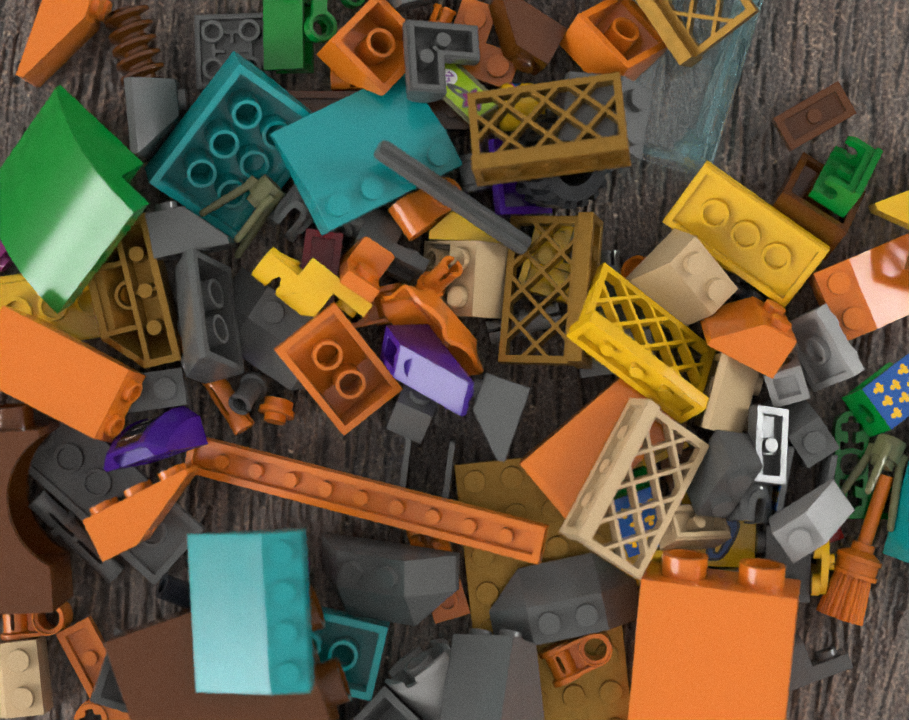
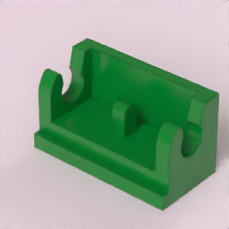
M263 0L265 71H276V74L314 73V42L310 41L304 32L305 20L311 15V0Z
M848 136L845 143L849 147H853L857 154H850L845 149L835 146L808 197L842 218L845 217L862 196L883 153L882 149L878 147L874 149L853 136Z

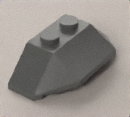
M241 267L233 279V288L243 359L291 391L305 388L275 352L274 348L314 317L299 315L275 295L276 290L270 285L264 286L251 276L249 271Z
M330 532L322 533V570L348 615L416 626L459 589L458 552Z
M590 552L543 562L538 565L534 564L517 568L490 608L489 614L494 635H499L500 629L514 630L522 633L521 639L540 645L610 630L637 620L639 593L634 578Z

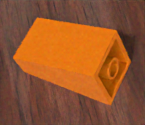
M3 305L0 310V391L93 439L112 443L114 438L123 430L125 416L132 403L139 398L146 375L41 318Z
M620 377L615 379L520 460L521 467L565 519L629 398L647 399ZM660 409V411L663 412L665 415H667V416L670 417L671 419L675 420V419L672 418L670 415H668L666 412H664L662 409ZM654 420L649 430L651 445L665 441L662 425ZM644 454L635 456L631 464L632 469L645 458Z

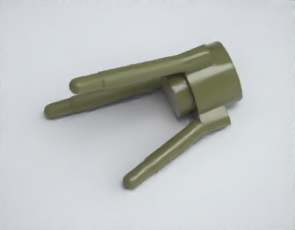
M266 174L259 180L254 175H251L244 184L212 202L199 212V215L204 217L249 190L251 194L246 199L256 210L234 237L236 243L241 242L234 254L237 259L243 255L265 223L266 218L286 195Z
M881 433L877 435L874 443H868L864 455L840 489L845 495L870 460L874 468L865 487L867 494L872 493L882 470L891 472L893 467H895L887 522V531L892 532L894 531L903 471L908 457L903 455L906 443L894 436Z

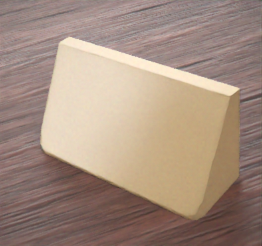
M679 504L659 543L660 551L672 548H715L732 537L726 518L696 515L692 504Z

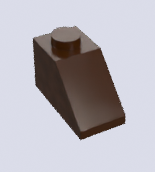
M492 0L488 7L503 56L512 61L514 67L518 70L535 76L549 65L567 28L524 0Z

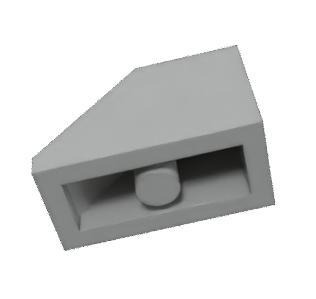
M832 478L768 519L772 534L794 564L826 544L853 513L854 508Z

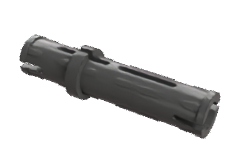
M42 490L28 504L27 507L51 528L50 533L54 537H61L105 579V582L109 584L122 572L125 566L120 564L114 557L102 562L88 532L74 520L76 515L71 511L67 513L45 490Z

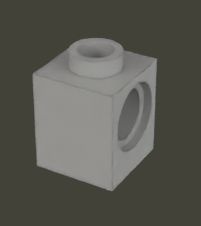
M794 347L773 379L763 374L772 405L776 408L810 399L797 348Z

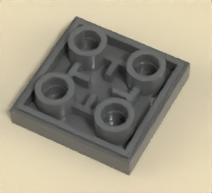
M263 13L194 15L196 89L198 91H203L233 51L271 77V71L267 72L264 70Z

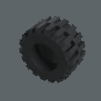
M540 114L534 122L549 131L557 122L558 115ZM528 128L516 142L525 148L534 147L543 137L531 128ZM610 170L517 181L518 184L515 189L518 194L525 195V201L536 204L538 207L576 209V207L588 205L589 200H595L599 196L598 188L605 187L607 182L604 179L605 173H610Z

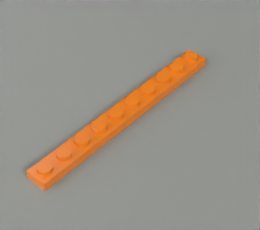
M206 437L207 445L189 450L186 453V467L189 468L197 465L199 471L196 475L537 565L542 561L549 528L548 524Z

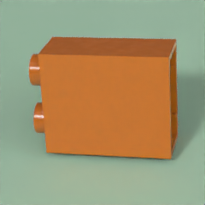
M666 549L662 552V562L650 561L640 583L628 720H786L801 580L785 578V564L764 558L741 559L738 572L707 568L709 556L703 552L691 549Z

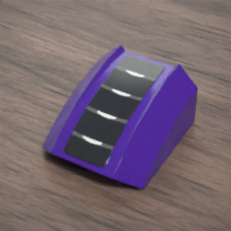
M180 406L167 411L163 415L132 423L111 444L106 454L103 469L106 472L144 466L207 445L208 442L200 415L185 406Z

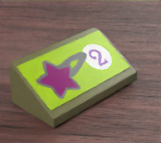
M445 64L447 94L442 99L470 125L467 93L487 91V89L462 65ZM493 102L477 104L478 115L487 121L500 108Z

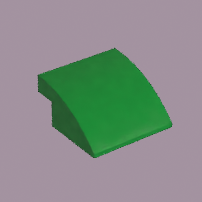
M61 85L54 89L0 168V240L23 277L57 314L76 301L149 204L129 185V182L144 163Z

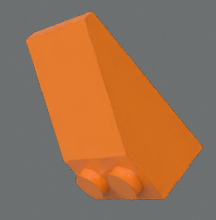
M42 0L16 75L31 85L40 88L99 31L101 22H105L109 18L108 14L112 10V2L109 0Z
M909 233L813 272L809 276L808 280L819 306L823 304L828 305L830 311L837 317L839 326L848 341L909 315V270L905 269L909 253Z
M335 302L331 303L274 348L275 352L343 436L403 389Z

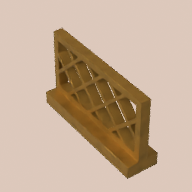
M636 0L678 64L686 67H693L701 61L703 54L759 12L752 0H740L746 9L734 19L721 17L724 0H716L714 16L696 14L698 0H690L689 12L676 11L672 5V0ZM681 16L688 17L687 24H685ZM695 18L712 20L710 37L699 45L693 36ZM720 22L727 23L725 26L719 29Z
M620 72L467 93L472 146L471 163L478 187L631 166ZM614 85V96L605 106L590 97L597 88ZM570 92L577 99L566 111L552 103L559 93ZM532 97L539 104L528 116L514 108L521 98ZM493 102L501 109L488 122L478 115L477 104ZM584 103L599 112L587 126L573 117ZM615 106L617 115L611 111ZM546 108L560 117L549 131L534 122ZM508 113L522 122L510 137L496 128ZM607 117L618 125L619 135L602 137L594 130ZM567 122L581 131L578 137L571 142H563L555 137ZM479 125H481L482 127H484V128L480 131V133H479ZM528 128H531L543 137L534 147L525 148L516 142ZM490 133L504 141L503 145L496 152L481 154L480 144Z
M579 212L578 216H511L510 224L520 230L521 226H535L542 235L528 247L523 255L518 256V253L508 248L498 362L500 364L574 366L577 369H592L593 357L566 336L570 325L579 320L596 269L600 266L604 222L594 212ZM541 226L550 227L545 231ZM562 226H574L573 239L561 249L551 236ZM548 240L558 253L542 267L532 254ZM571 251H572V260H571V259L569 258V256H568V254H569ZM529 259L539 271L522 285L516 278L517 268ZM565 259L571 265L570 276L558 285L548 273L561 260ZM545 277L555 290L539 304L528 291ZM515 285H517V286L519 287V289H518L516 292H515ZM568 288H569V296L564 292V291L567 290ZM526 295L535 308L523 320L519 321L513 315V307L519 299ZM561 295L568 302L567 313L555 322L545 309ZM542 314L552 327L536 341L527 331L526 327L537 316ZM512 321L516 324V326L513 329ZM565 324L566 333L561 329ZM522 331L532 345L521 355H509L510 342ZM558 332L565 340L564 356H549L542 346ZM538 350L542 355L533 354Z

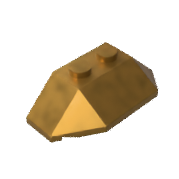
M142 213L88 283L102 341L145 369L179 361L182 357L180 334L177 329L178 317L165 263L153 257L145 213Z

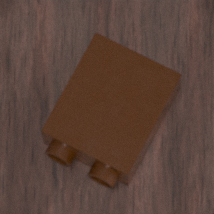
M309 584L312 632L326 628V623L318 596L313 586ZM191 607L119 632L104 642L130 720H338L340 715L336 706L351 701L350 688L339 659L334 657L321 662L313 639L315 685L309 693L268 695L196 692Z

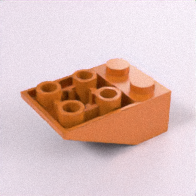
M184 462L179 465L177 464L157 474L160 482L153 485L151 479L143 481L123 491L126 499L119 501L116 496L89 508L92 516L82 520L102 562L151 538L199 471L197 465L187 468Z

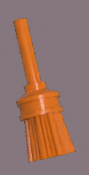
M880 474L858 540L853 539L850 547L837 549V557L833 564L834 572L828 582L826 595H822L818 603L817 611L844 622L863 626L871 583H877L878 579L876 577L883 565L874 555L876 547L872 546L893 483V477Z

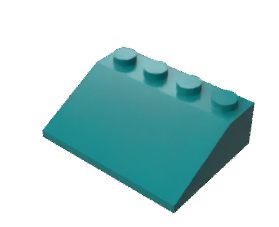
M233 51L146 165L145 171L148 182L198 216H200V210L244 184L251 175H254L259 180L266 174L282 189L291 175L270 134L313 112L266 73ZM248 190L201 218L234 239L256 208L246 199L251 194Z
M405 73L383 96L362 89L270 134L321 236L419 188L374 158L373 153L382 140L391 142L441 177L463 165L446 130L427 103L410 101L406 97Z
M306 528L187 534L196 692L268 695L311 692L315 681Z

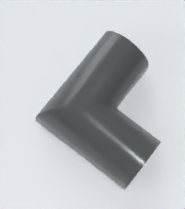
M407 19L404 21L402 31L406 97L408 100L418 103L440 100L447 94L445 64L475 66L479 63L478 26Z

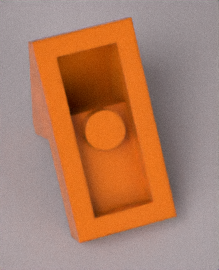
M369 237L361 238L340 258V283L372 303L380 292L379 279L393 262L394 254Z

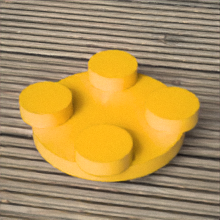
M829 541L812 552L816 563H811V596L826 595L829 569L834 570L833 563H835V555L830 554Z

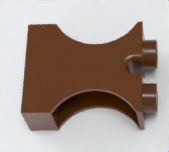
M24 402L0 404V615L53 613L73 596L70 551L60 546L45 532L34 512L27 507L30 503L28 481L32 461L44 440L60 427V421L57 419L35 420L34 408Z

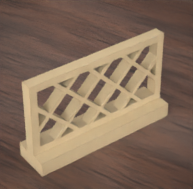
M629 398L559 532L571 540L580 542L632 577L641 579L710 445L661 412V407L652 400ZM654 420H656L663 427L665 441L651 445L649 430ZM686 441L695 448L688 462L680 464L676 444ZM667 447L671 467L657 471L653 451ZM644 454L648 474L634 478L631 464L635 456ZM672 473L675 487L671 495L662 497L658 477ZM650 481L653 500L639 505L635 485ZM627 488L630 508L616 512L613 498L618 490ZM655 507L657 522L652 529L645 531L641 511ZM632 514L636 534L621 538L618 518ZM609 521L613 541L601 545L592 538L599 525ZM638 541L640 554L633 566L626 561L623 545Z

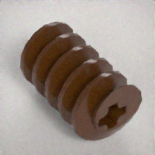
M132 5L116 9L108 14L110 17L104 22L106 29L113 31L108 36L109 42L113 45H118L112 50L113 57L123 59L116 65L117 72L126 74L120 79V84L125 87L124 77L164 78L156 76L155 73L164 68V63L152 62V58L161 53L160 48L148 47V43L155 40L157 36L156 34L144 32V29L152 25L153 21L152 19H141L140 17L141 14L149 10L148 5Z

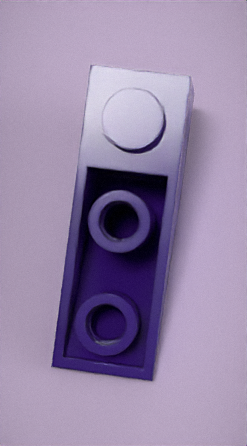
M386 325L380 359L391 375L454 413L466 416L469 400L472 399L474 394L473 381L429 325Z

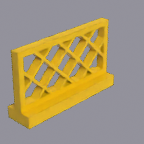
M602 263L596 269L579 320L570 325L566 337L647 399L658 404L661 407L660 409L680 424L704 411L707 407L709 397L703 394L716 349L708 346L705 340L608 264ZM605 280L614 287L617 297L609 296L604 283ZM632 303H636L642 308L646 319H638ZM621 304L627 321H619L613 305ZM602 306L606 318L598 313L595 308ZM662 324L670 330L674 341L666 340L661 328ZM649 326L655 343L648 344L642 327ZM623 329H631L635 340L624 333ZM688 346H691L702 355L699 363L694 362ZM671 348H677L683 365H676L670 350ZM659 350L663 362L655 357L652 351ZM687 372L691 384L681 377L680 373Z

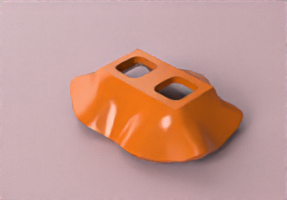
M404 284L395 293L381 296L380 302L384 314L393 325L428 324L468 376L480 375L484 372L477 354V339L434 290H421Z

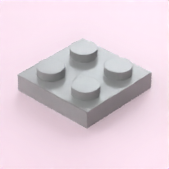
M823 304L789 320L797 340L794 347L797 348L805 378L813 392L854 377L865 370L859 360L857 351L850 345L839 326L837 317L830 311L827 304Z

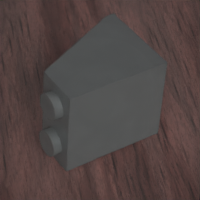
M476 628L469 629V634H453L440 720H544L536 644L521 639V632L500 629L499 635H492L491 631Z

